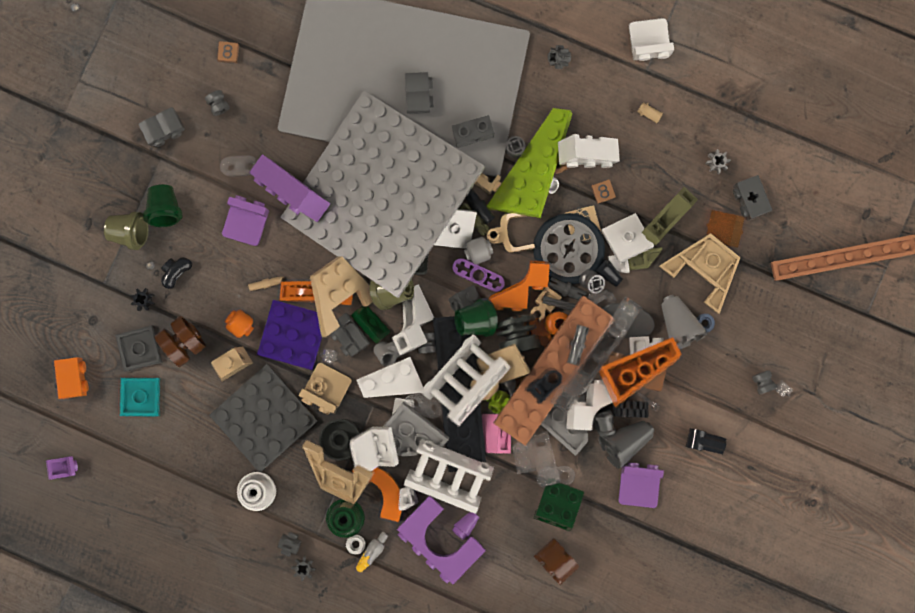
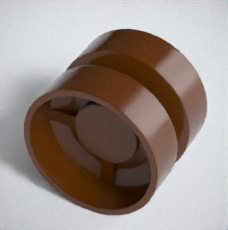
M180 315L170 323L175 334L164 328L154 336L163 352L178 367H182L190 360L189 354L186 351L187 348L197 355L206 347L201 334L195 326Z

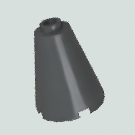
M640 421L616 429V433L612 435L599 436V444L602 451L606 450L609 454L607 456L609 462L619 469L624 467L653 438L654 429L649 422Z

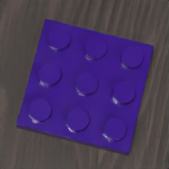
M273 300L257 355L313 370L322 341L317 312Z

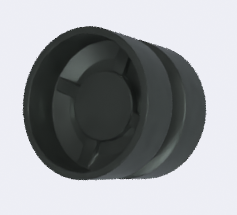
M332 420L322 428L319 435V445L323 448L324 454L330 459L346 460L353 456L350 447L351 439L361 434V431L350 420Z

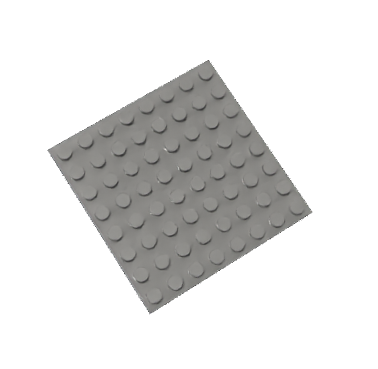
M363 91L303 182L304 185L330 203L329 207L318 222L301 212L296 214L289 209L290 204L280 218L337 257L342 256L353 268L399 298L485 166L371 94Z

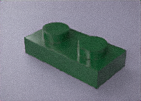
M361 306L351 315L376 344L391 332L368 306Z

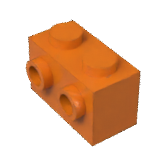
M79 357L54 360L58 399L87 396L89 386L84 376V372H86L85 361Z

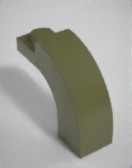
M683 187L641 233L656 246L698 199Z

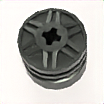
M516 315L498 322L497 329L504 328L505 331L496 333L497 336H506L507 339L499 343V348L503 349L513 344L516 345L519 352L540 348L539 336L529 335L530 330L537 328L536 325L527 326V322L535 320L534 315Z

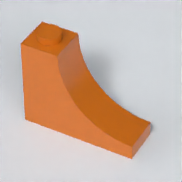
M311 281L281 282L280 301L315 303ZM353 295L339 305H352Z

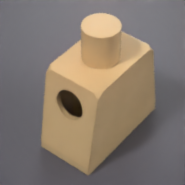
M243 346L235 347L211 362L212 367L222 382L253 363Z

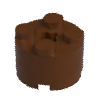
M554 538L534 555V558L541 565L545 563L543 568L551 576L555 574L553 579L559 585L565 582L580 567Z

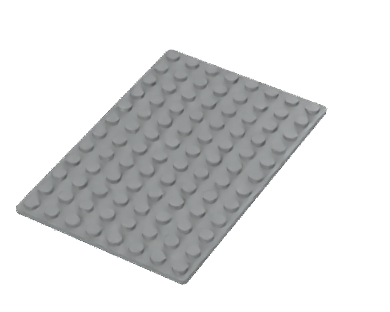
M306 0L278 130L283 133L330 142L363 91L371 94L455 148H457L452 125L489 115L494 130V138L457 149L484 165L485 168L482 171L484 175L500 176L530 32L528 30L383 0ZM428 72V77H432L433 89H429V96H433V108H430V113L407 114L405 73Z

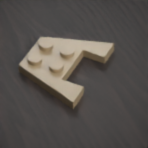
M710 233L659 267L674 278L683 266L687 264L715 287L703 303L717 314H720L741 257Z
M342 256L336 257L310 276L322 337H327L340 327L332 309L355 292L363 306H368L373 302L369 291L370 285Z
M306 440L302 446L320 488L347 502L355 504L374 472L359 465L354 468V473L345 471L336 464L325 461L323 448Z

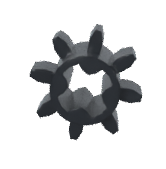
M147 288L143 292L140 289H136L137 293L131 295L134 301L131 305H137V311H141L142 308L149 311V306L151 304L155 305L152 302V297L155 295L148 294ZM141 296L146 297L144 304L139 302L142 300Z

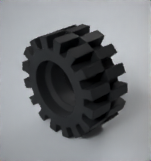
M623 401L617 407L613 404V416L648 418L649 402Z

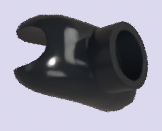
M184 257L179 258L176 262L172 258L166 261L161 267V270L165 272L161 278L162 285L167 289L174 288L177 279L185 271L192 268V262Z

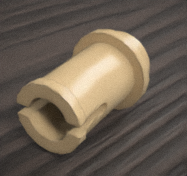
M643 102L638 110L640 116L643 115L655 123H658L663 114L649 106L648 102Z

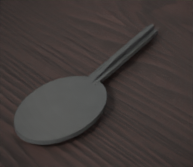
M546 296L543 297L542 301L544 304L571 311L576 305ZM613 303L602 307L604 311L615 318L606 330L613 335L623 338L645 337L654 329L652 316L640 307L626 303Z

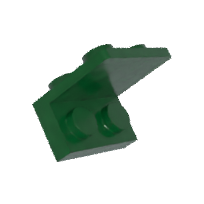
M548 479L533 519L570 531L573 529L584 491Z

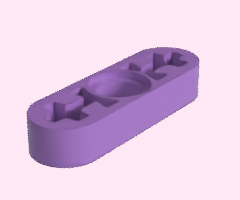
M462 258L457 259L453 263V272L461 278L492 292H499L504 287L503 277ZM464 263V267L470 269V266L474 267L470 272V277L466 276L468 272L464 270L461 273L458 272L456 265ZM476 270H481L484 273V278L480 281L473 278V273ZM487 274L491 275L489 279L493 281L498 278L501 286L493 288V284L487 282V285L483 284L487 279Z

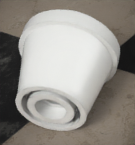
M252 472L240 480L237 487V497L240 503L249 510H264L273 503L276 497V485L269 475L262 472ZM251 489H256V496L250 494Z

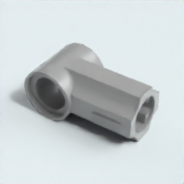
M382 341L374 347V353L383 366L392 365L397 357L402 356L399 354L394 341L390 343Z

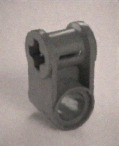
M610 408L598 410L593 418V426L599 436H609L616 433Z

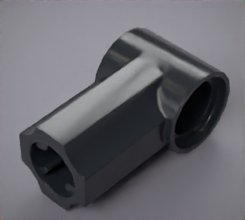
M689 429L685 447L723 455L727 444L726 438L706 434L707 432Z

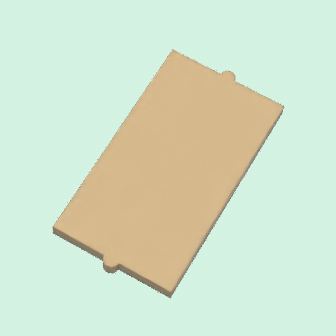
M515 344L487 354L494 361L501 357L511 367L499 380V384L530 373L524 357L521 356ZM477 358L476 363L480 371L487 372L489 366L480 358Z

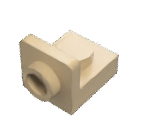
M481 173L474 184L490 195L492 191L496 192L502 184L499 182L501 176L497 175L493 182L490 183V179Z

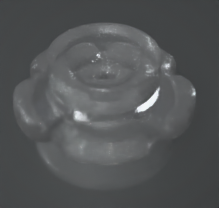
M324 348L323 353H320V356L323 357L322 361L333 364L334 361L338 360V352L333 349Z
M782 380L778 384L776 383L777 388L775 391L783 398L786 395L790 397L789 394L793 390Z

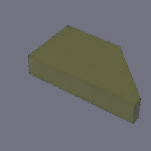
M662 247L649 249L628 259L629 271L648 269L661 253Z

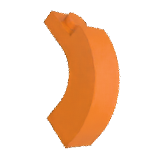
M377 467L372 470L374 474L369 482L377 485L383 494L384 502L380 517L399 522L402 510H399L400 487L392 475L384 469Z

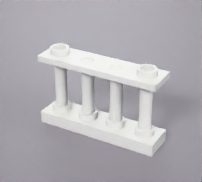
M474 334L463 342V346L438 374L425 384L424 389L421 391L429 400L434 396L450 410L447 416L458 426L511 368L501 357L494 361L478 347L481 342ZM472 353L489 366L488 371L484 375L479 374L466 362ZM459 367L476 380V384L470 390L452 376ZM446 382L463 395V399L456 405L439 391Z
M421 439L416 452L422 455L416 471L409 470L404 486L476 514L482 498L477 496L483 479L490 481L494 467L436 445L432 441ZM429 457L440 461L434 478L423 474ZM447 464L458 468L452 485L441 481ZM465 471L476 475L470 492L459 489Z

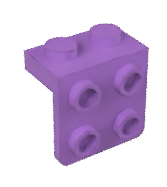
M241 196L229 197L227 204L230 206L222 235L229 239L258 246L269 210L264 207L265 204L254 201L252 204L246 202L247 199Z
M628 462V465L622 467L619 503L649 508L657 507L660 478H663L664 470H660L657 465L647 464V468L639 467V463Z

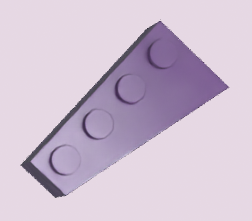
M263 154L249 172L255 177L253 181L262 187L266 185L265 190L273 196L277 194V199L283 204L287 205L289 203V209L296 214L301 212L318 222L330 205L328 201Z

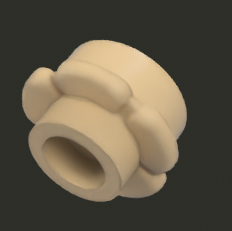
M322 377L311 378L308 382L309 392L316 396L322 395L323 391L327 389V384Z

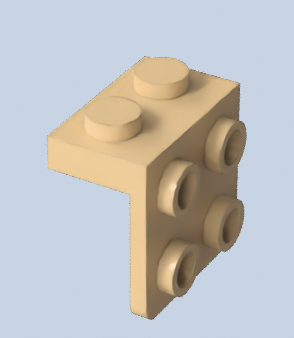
M318 363L310 379L322 377L327 384V389L323 391L322 395L316 396L309 392V385L307 383L299 396L302 397V402L310 406L313 403L320 407L319 411L327 415L330 412L335 414L352 380L323 363Z

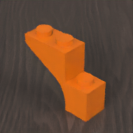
M530 260L528 272L523 280L489 297V301L493 303L495 309L504 310V307L511 308L512 311L527 309L529 286H532V289L543 290L544 287H548L549 261Z

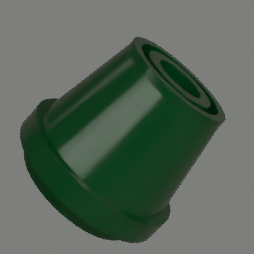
M165 184L154 185L148 188L146 210L143 212L144 221L153 227H170L177 224L183 218L182 209L179 208L174 188Z
M487 298L478 299L475 303L455 311V325L460 335L474 334L489 337L493 336L497 330L498 317L496 309Z
M339 499L329 507L326 514V523L329 530L334 535L342 538L356 535L362 529L365 522L364 510L358 502L352 504ZM341 516L347 517L346 523L340 521Z

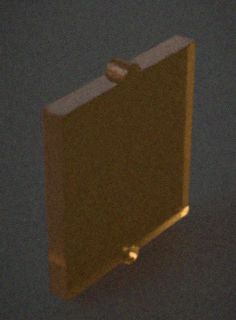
M711 210L709 223L706 225L708 227L706 236L711 233L724 245L738 248L741 234H743L742 227L745 217Z

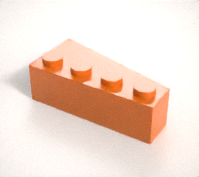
M673 337L601 367L599 371L600 376L615 407L680 358L681 353Z

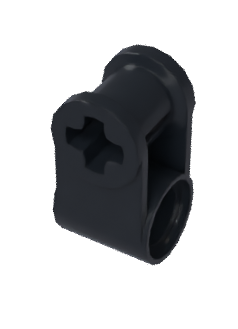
M548 368L525 388V391L530 392L536 398L537 404H541L562 383V375L555 368ZM551 373L557 374V379L554 382H548V376Z

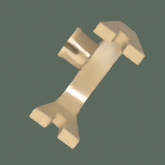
M515 213L503 215L500 221L501 227L492 228L487 233V239H489L490 243H503L509 253L528 251L535 248V244L513 247L508 237L509 220L526 217L525 215ZM496 232L498 234L497 237L491 238V234Z

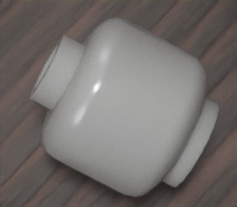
M479 237L467 242V249L464 250L467 261L471 260L473 264L477 265L491 259L493 250L489 239L485 240L484 237Z

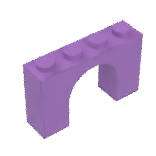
M428 496L398 527V536L404 542L409 541L413 545L412 550L419 556L422 554L427 559L425 562L433 570L437 568L441 572L439 576L447 584L449 582L454 584L486 549L471 535L452 554L440 555L433 552L426 543L425 531L428 525L444 508L432 496Z

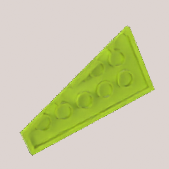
M557 108L551 110L488 203V209L541 218L559 160L558 142L566 137L573 114L571 110Z

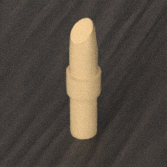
M285 277L263 279L262 281L248 284L250 291L270 288L284 282Z

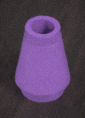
M467 513L454 524L452 531L462 540L466 537L468 538L479 517L475 513Z

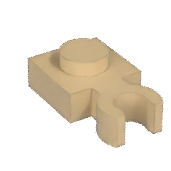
M545 287L536 299L535 303L539 306L534 307L530 312V315H533L535 312L540 313L539 322L544 319L545 311L551 313L555 306L542 303L543 297L546 296L558 300L562 298L549 287Z

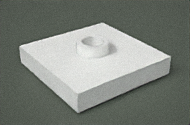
M457 209L434 245L467 249L466 244L472 239L477 212L475 210Z
M636 213L602 229V233L619 264L654 247V244L648 241L645 235L641 233L645 228Z

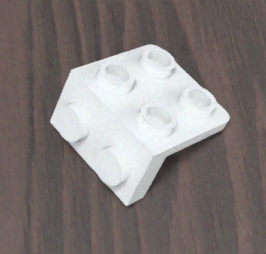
M666 19L630 23L629 31L633 60L647 61L657 57L658 59H665L672 55L674 45L669 41Z
M371 427L350 441L355 467L359 465L372 471L378 466L395 467L399 464L391 427Z

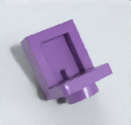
M73 456L46 461L48 480L74 476L75 471L78 470L77 462L73 460Z

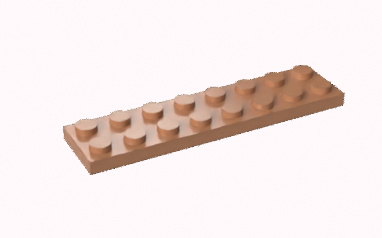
M582 296L493 424L526 446L615 318L588 298ZM577 325L589 328L585 341L586 348L583 349L579 366L567 363L571 349L570 343L573 341ZM555 368L562 375V383L545 401L537 404L536 398L530 392H526L525 388L546 369ZM549 374L548 382L556 381L557 374Z

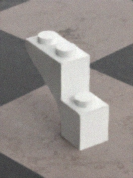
M419 284L414 286L413 297L403 302L404 323L402 331L392 337L400 355L428 343L420 326L432 321L434 316Z
M594 380V383L587 384L586 402H575V405L568 406L566 429L592 430L593 418L597 411L612 403L603 380Z

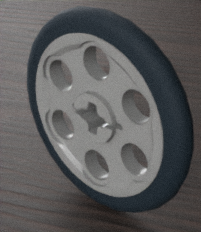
M564 213L551 217L542 224L534 238L533 244H535V248H533L535 261H548L547 256L550 253H555L558 256L556 263H549V279L553 277L567 284L568 282L579 284L580 275L585 270L596 272L595 269L600 267L604 260L605 244L601 231L591 220L579 214ZM568 224L574 227L572 235L564 233L563 229ZM550 234H554L558 238V242L554 245L549 244L547 241V237ZM583 234H588L591 237V242L587 245L582 244L580 241V237ZM573 239H575L572 247L574 252H569L566 255V257L563 258L566 253V248H564V246H569V244L572 243ZM583 253H587L591 257V261L587 264L582 263L580 260V256ZM568 262L574 265L572 273H567L564 270V265Z

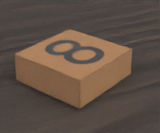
M219 41L218 62L237 63L239 44Z
M610 179L591 186L597 204L616 198Z

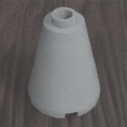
M669 295L663 299L664 302L661 306L669 339L674 338L679 349L691 345V342L695 340L698 342L707 335L706 329L679 296Z

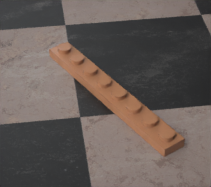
M915 234L771 262L774 281L914 255Z

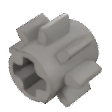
M717 149L715 155L712 153L708 155L710 160L705 164L710 166V172L716 170L717 174H720L721 168L725 171L728 169L725 164L729 163L731 159L726 158L727 152L722 154ZM719 158L721 160L720 164L716 165L715 162Z

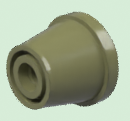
M132 212L124 215H110L106 219L104 235L107 241L127 246L130 250H139L146 243L149 227L148 223L144 221L143 213Z
M411 279L399 298L372 280L370 281L369 291L373 303L380 310H389L394 305L410 300L414 295V285Z

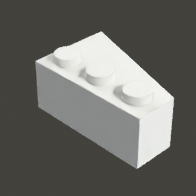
M574 134L558 142L559 165H567V168L578 167V165H584V168H593L596 165H601V168L613 167V164L620 162L618 139L599 137V139H592V136H586V139L579 138V134Z
M411 357L357 379L364 398L421 393L424 389Z

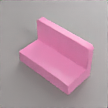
M482 414L485 453H511V436L493 424L499 414Z

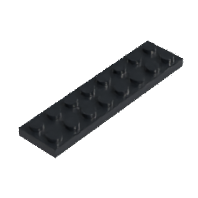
M454 316L433 318L438 372L463 346V342L472 336L460 335L458 333ZM472 353L466 362L477 371L476 356ZM459 367L452 376L470 390L473 378ZM448 382L440 389V392L455 405L463 399V395ZM441 403L443 430L449 437V440L445 443V448L486 463L480 403L459 426L447 416L450 410ZM447 464L448 472H457L458 468Z

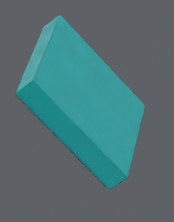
M121 378L120 416H160V378Z

